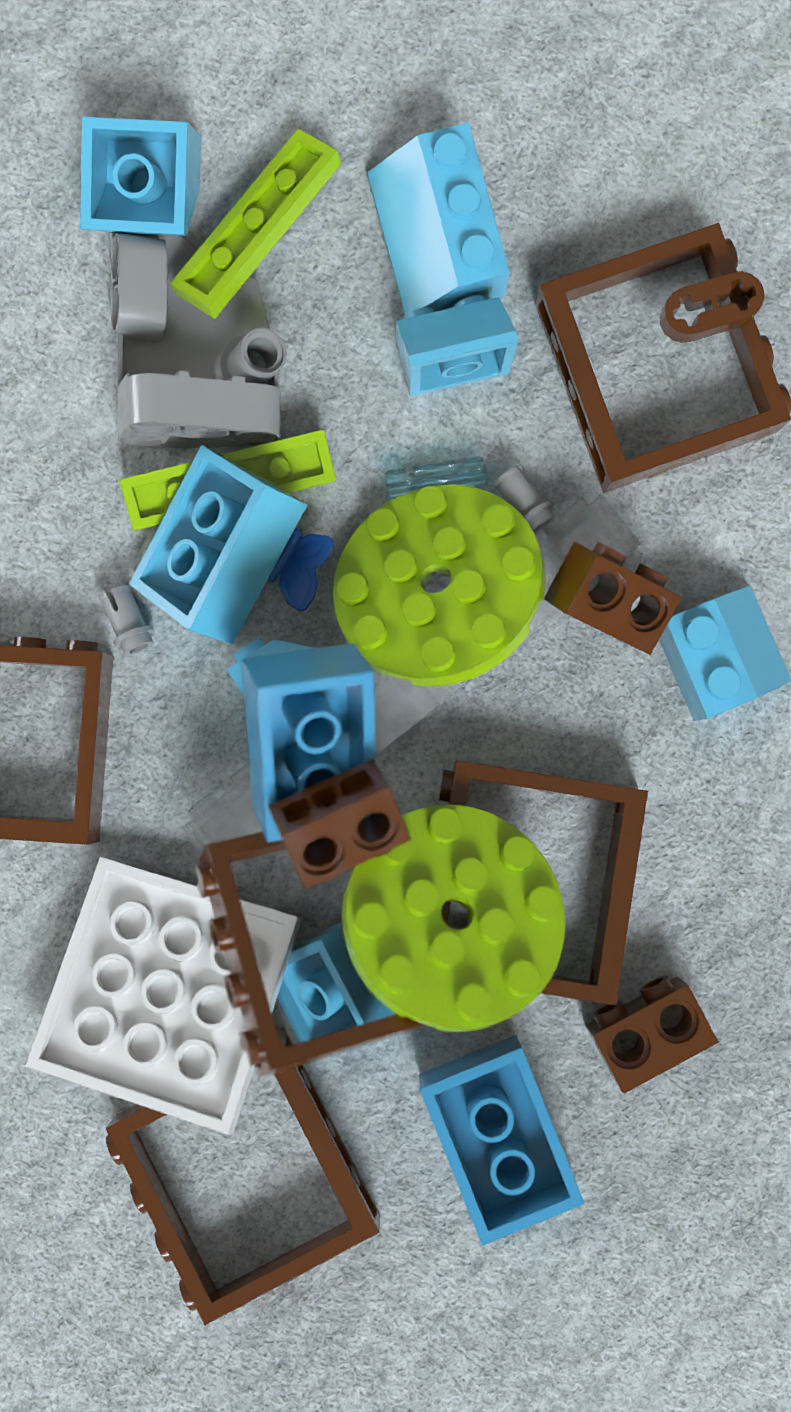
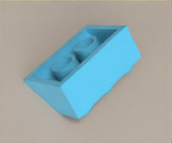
M469 122L417 135L367 172L404 314L424 307L433 308L434 312L453 308L456 302L470 296H484L485 300L505 296L510 271Z
M201 444L129 584L189 631L233 644L304 513L307 504L277 485Z

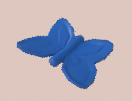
M295 528L268 581H276L281 573L279 588L286 603L300 612L307 610L315 598L318 586L315 570L327 561L334 548V541L327 535L309 534L301 538V530Z

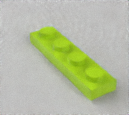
M297 129L172 280L170 285L176 295L215 319L340 167L342 162L337 149Z
M324 429L221 454L288 493L336 481ZM193 461L119 479L133 531L160 525Z

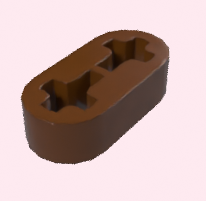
M744 271L732 272L682 287L674 291L664 304L660 314V326L667 337L680 343L696 341L742 327L749 323L762 307L765 298L764 288L759 279ZM732 289H735L738 296L747 295L749 299L742 308V311H740L736 303L721 307L718 304L727 299ZM680 304H684L685 309L691 312L705 308L704 312L696 316L692 326H688L685 319L676 320L674 317L680 308Z

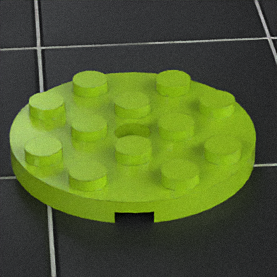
M453 484L427 486L410 491L387 502L372 512L353 533L342 551L334 575L333 603L335 614L348 642L356 645L370 667L382 675L386 673L393 677L410 681L412 685L417 686L452 685L470 680L493 669L508 658L530 633L529 625L537 612L539 603H543L546 585L545 565L533 530L521 513L510 503L491 492L476 487ZM436 571L437 574L451 576L450 584L443 591L438 593L425 591L428 580L432 578V572Z
M447 804L424 807L402 815L411 840L393 848L386 855L374 857L354 866L349 877L346 892L343 896L342 925L347 950L354 967L369 990L389 1009L401 1017L407 1016L422 1024L436 1027L435 1030L449 1032L473 1031L490 1027L510 1018L533 1002L550 981L562 953L565 937V910L561 891L550 865L536 845L514 825L490 812L474 807ZM444 902H456L463 908L468 909V922L465 929L456 930L446 925L441 915Z

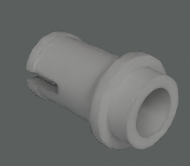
M521 465L509 469L494 482V487L499 490L508 503L521 513L534 533L540 531L554 520L555 515L551 511L554 504L550 500L544 501Z
M121 585L110 589L113 594L112 597H110L108 592H104L99 596V601L103 605L117 637L113 643L116 648H122L124 655L128 656L142 652L154 644L151 638L154 634V629L151 625L145 624L130 585Z

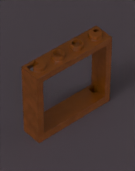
M719 223L539 285L534 303L603 493L775 434L791 421L789 414L791 413V398L789 392L782 383L778 384L772 368L774 354L771 343L765 335H760L753 317L744 326L729 330V334L759 414L626 460L569 301L699 256L702 258L709 279L737 272L738 257L735 246L731 239L724 238ZM732 289L727 299L719 303V307L736 303L740 311H742V308L749 299L747 295L738 296L735 289Z
M14 637L13 646L0 645V663L85 668L73 819L0 815V839L82 845L100 842L114 656L99 652L97 642L67 640L66 649L46 648V639Z
M455 760L453 771L443 769L439 792V801L448 802L449 805L466 806L470 779L616 802L589 981L552 975L550 981L541 992V994L616 1005L648 791ZM447 901L444 902L441 910L442 919L446 925L448 924L451 902Z
M263 831L207 844L199 858L200 864L195 865L199 879L198 891L202 898H210L215 918L209 920L211 939L217 953L225 952L230 974L224 976L226 994L233 1009L240 1008L246 1028L245 1031L240 1032L242 1051H246L250 1066L256 1065L259 1078L428 1027L429 1025L422 1024L407 1016L401 1017L395 1014L292 1046L281 1047L230 866L232 862L286 849L282 840L267 842Z
M285 1027L278 1029L281 1047L292 1046L293 1043ZM304 1065L284 1070L274 1075L348 1220L219 1289H216L137 1132L138 1129L167 1114L136 1104L117 1114L105 1128L108 1133L106 1145L112 1159L116 1164L124 1165L133 1182L130 1184V1192L136 1207L142 1214L148 1212L157 1230L154 1237L160 1255L166 1262H173L181 1278L179 1288L182 1298L191 1311L197 1309L204 1325L213 1322L380 1233L381 1215Z

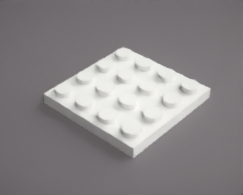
M100 857L25 1066L227 1135L233 1134L255 1065L250 1066L246 1051H242L240 1032L246 1030L240 1008L233 1009L226 994L224 976L230 974L225 952L217 953L211 939L209 920L215 918L210 898H202L195 885ZM240 899L270 1008L273 1011L302 919Z

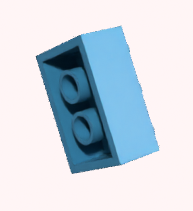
M354 643L242 659L252 805L267 842L282 840L268 806L372 758L376 763L374 671Z
M517 1035L419 1074V1087L482 1246L585 1204Z

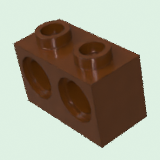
M574 541L544 596V600L566 615L651 655L682 597L664 588L668 577L641 563H639L635 572L623 567L622 565L627 556L598 541L592 551ZM599 574L597 585L588 592L590 582ZM640 597L637 607L631 611L633 603Z
M373 758L268 806L304 889L320 882L330 881L342 872L374 857L386 855L393 848L411 840L392 790Z
M665 975L651 980L640 988L641 996L624 1005L619 1000L616 1005L607 1004L593 1014L595 1020L585 1025L615 1083L623 1094L719 1043L689 985L677 976L669 979ZM672 1004L681 1005L683 1009L681 1022L673 1028H662L660 1025L662 1011ZM623 1030L636 1031L637 1042L631 1051L627 1053H616L613 1051V1039L619 1032Z

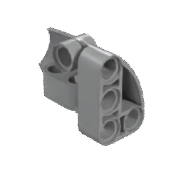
M111 232V326L113 333L118 334V442L141 447L200 448L202 444L208 448L277 441L281 437L279 371L286 362L287 352L281 337L270 330L258 280L249 277L215 319L178 297L170 285L176 275L199 249L182 236ZM247 350H253L262 355L265 360L266 369L254 366L248 358Z

